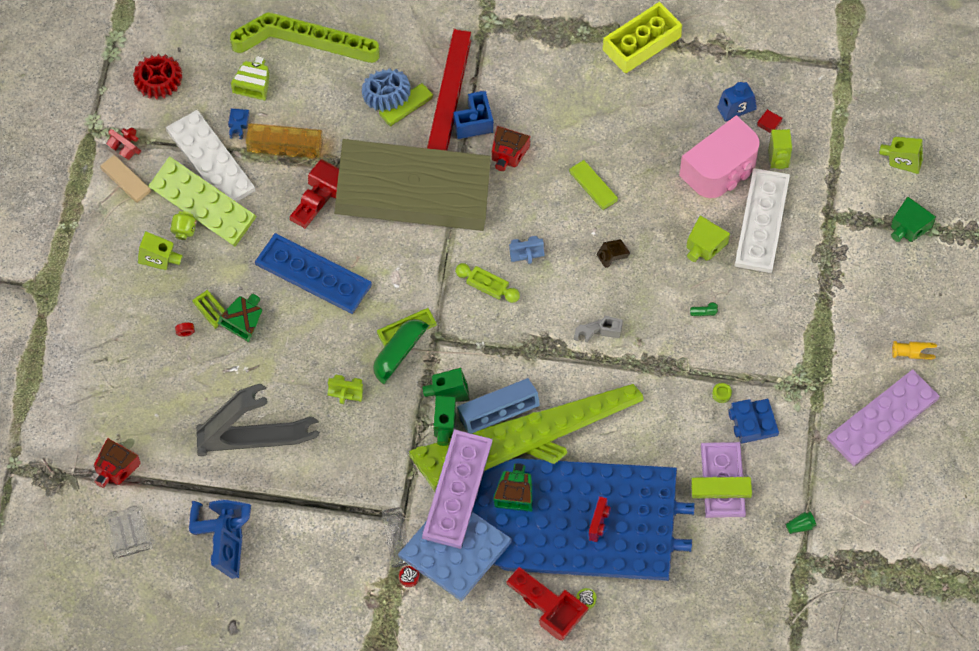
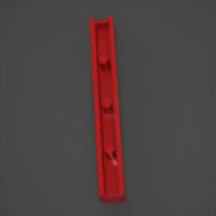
M453 29L427 149L448 151L454 124V112L457 110L471 46V31Z

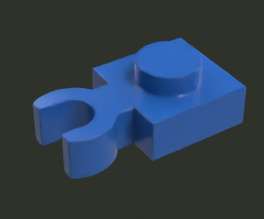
M231 108L228 122L230 139H233L235 133H239L240 140L243 139L242 129H247L249 110Z

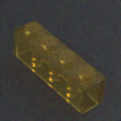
M249 123L246 137L247 152L287 155L289 157L298 156L308 159L320 158L322 130Z

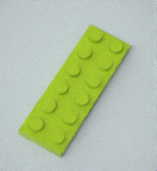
M170 156L148 185L149 188L182 211L192 213L198 222L234 247H236L257 217Z

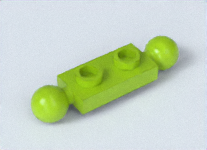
M460 263L455 269L458 277H468L466 284L498 300L501 299L502 295L510 303H515L520 298V293L516 288L507 289L509 286L508 281L478 266H475L473 271H471L469 265Z

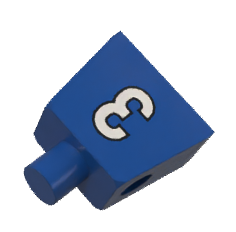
M737 82L735 86L723 91L717 108L725 122L731 120L736 115L739 117L757 109L755 95L747 82Z

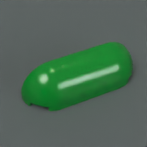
M412 319L399 327L374 361V374L382 384L385 385L428 329L429 324L422 320Z

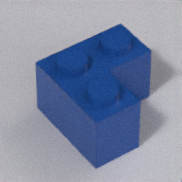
M486 91L469 93V109L454 112V127L457 139L493 133V117Z

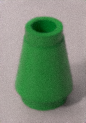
M804 511L785 523L789 534L813 530V527L817 526L811 511L807 513Z

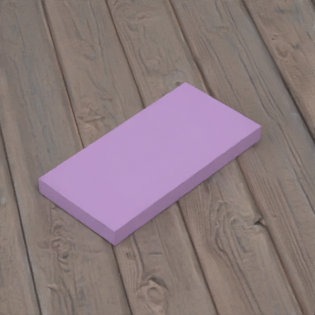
M740 442L701 443L703 477H743ZM704 498L705 518L745 517L746 515L745 498Z

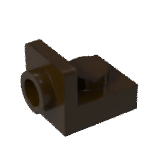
M621 239L604 242L597 252V257L605 268L609 267L613 261L628 258L630 255L629 250Z

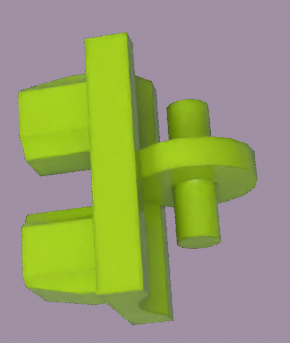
M335 374L333 378L328 380L327 396L340 398V404H344L346 399L361 402L363 398L362 379L354 378L350 382L345 381L342 375Z

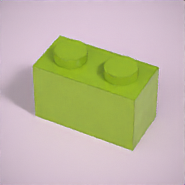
M790 129L771 130L768 147L770 168H789L792 153Z

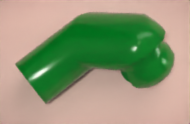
M710 302L707 306L690 307V315L714 316L718 313V305Z

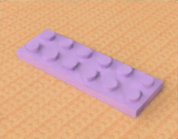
M912 369L829 434L827 440L855 466L939 400L940 396Z
M454 429L422 539L461 549L492 445V439Z

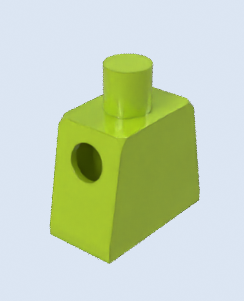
M700 215L687 239L686 247L690 250L687 254L688 259L692 262H696L699 257L706 261L711 260L729 243L730 233Z

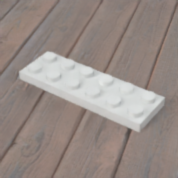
M198 110L166 127L168 134L202 179L236 202L255 192L254 185Z
M753 168L735 267L772 273L790 178L789 174Z

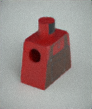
M497 126L492 147V160L496 162L495 168L503 172L507 165L517 167L530 147V136Z
M107 438L94 463L95 471L99 474L94 482L101 488H104L109 481L120 485L140 466L139 455Z

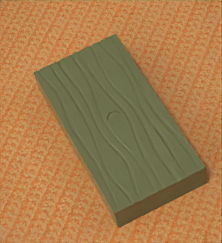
M343 139L334 214L483 231L486 221L491 156Z

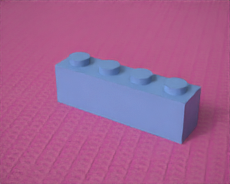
M529 378L459 405L457 409L461 423L466 431L471 434L540 406L537 390Z

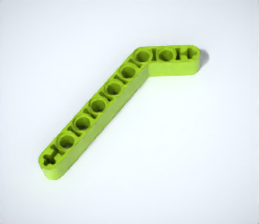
M270 12L262 14L230 34L231 47L236 53H243L269 37H274L368 63L378 61L380 56L379 44L376 40Z

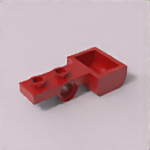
M323 159L318 161L308 174V185L313 188L311 190L307 189L304 192L301 203L290 215V221L306 229L331 197L336 199L338 167Z
M520 567L506 581V584L520 594L530 607L538 608L544 613L539 618V625L560 641L565 639L589 610L588 606L566 590L558 597Z

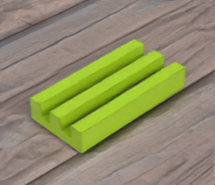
M206 290L194 298L192 302L216 329L219 325L220 316L204 297L207 296L221 314L225 309ZM199 301H201L205 305V307L211 312V314L216 318V321L199 303Z
M547 442L527 452V454L555 464L568 454L565 447L552 442Z

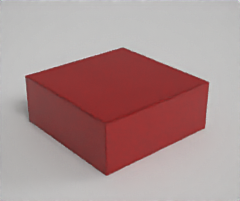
M767 109L758 120L757 126L771 133V130H776L779 127L783 118Z

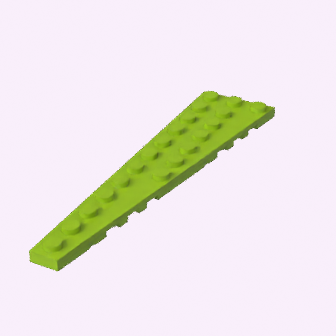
M630 384L544 411L533 412L530 415L471 433L492 439L484 471L644 401L643 394L634 384ZM451 438L447 446L433 443L427 446H419L409 451L410 458L434 492L438 485Z

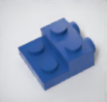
M747 399L731 403L728 414L730 420L734 421V434L736 438L739 437L741 444L779 436V430L769 399L754 402Z

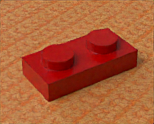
M599 497L588 532L589 541L597 542L599 536H603L605 529L603 521L604 518H608L610 513L607 498Z

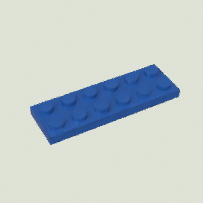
M274 233L255 260L256 266L351 314L354 313L372 286L371 281Z

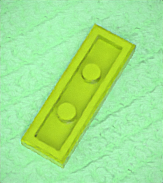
M421 83L411 90L408 101L404 102L403 106L398 105L397 109L391 108L390 111L388 109H385L383 112L380 110L379 115L391 127L433 99V94Z
M585 160L569 169V173L602 210L618 201V197Z
M429 308L376 330L383 346L385 347L399 327L406 321L412 319L422 320L430 325L428 329L437 326V322Z
M691 477L692 498H752L751 477Z

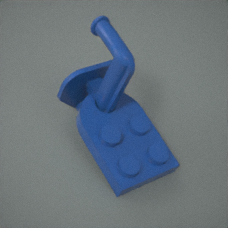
M231 500L212 501L209 503V508L220 516L217 519L198 521L200 507L203 505L197 501H192L189 521L190 533L198 535L214 532L211 565L231 579L239 578L242 547L241 526L247 523L250 518L251 504Z

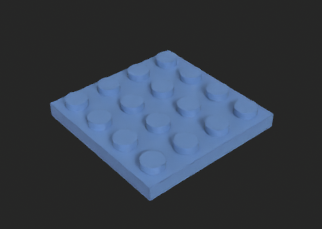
M472 512L461 549L422 539L426 525L425 522L398 553V556L462 602L512 541L511 538Z

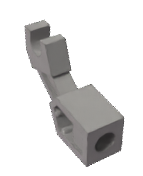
M605 315L601 320L586 325L580 324L575 330L574 340L578 341V337L584 335L585 342L588 343L596 332H600L601 336L620 338L623 320Z

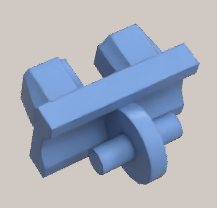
M531 236L525 242L514 239L509 244L511 262L527 259V263L532 264V258L545 256L543 239H539L537 236Z

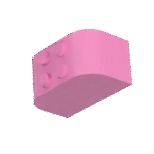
M736 115L682 156L679 176L699 195L706 198H717L728 190L732 191L737 186V183L741 180H746L750 176L753 168L756 166L759 149L757 134Z

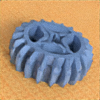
M391 68L388 70L382 69L380 72L376 71L375 74H370L369 78H365V83L362 84V96L364 102L370 108H374L375 111L379 109L382 112L385 109L390 111L391 108L397 109L398 105L403 106V103L408 101L411 85L403 71L399 72L397 69L392 71Z

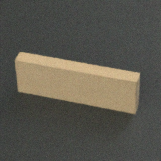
M115 155L100 165L101 170L136 203L151 193L150 188Z

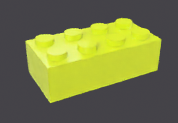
M658 2L604 37L603 51L626 74L681 38L682 24Z

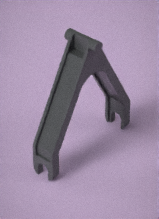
M255 384L237 391L205 423L196 426L197 455L206 456L209 451L297 445L319 436L320 432L317 430L308 433L309 426L319 423V421L310 416L289 423L232 426L246 412L263 407L268 403L265 397L255 399L259 391L267 389L263 384Z

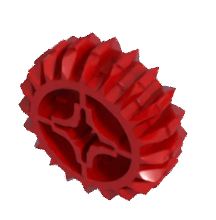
M159 53L154 57L151 54L150 58L144 57V62L139 61L138 66H135V72H133L134 85L138 92H141L143 96L148 95L149 99L155 96L156 100L160 96L165 99V95L172 96V91L177 92V87H181L183 79L182 69L179 63L174 61L173 57L168 58L166 54L161 57ZM169 72L172 74L170 78L167 77ZM146 75H148L147 81L144 80Z

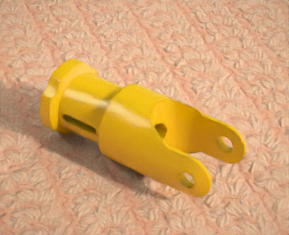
M893 341L892 357L903 356L909 357V359H935V355L924 354L921 350L936 348L937 344L912 341L909 343H897V341Z

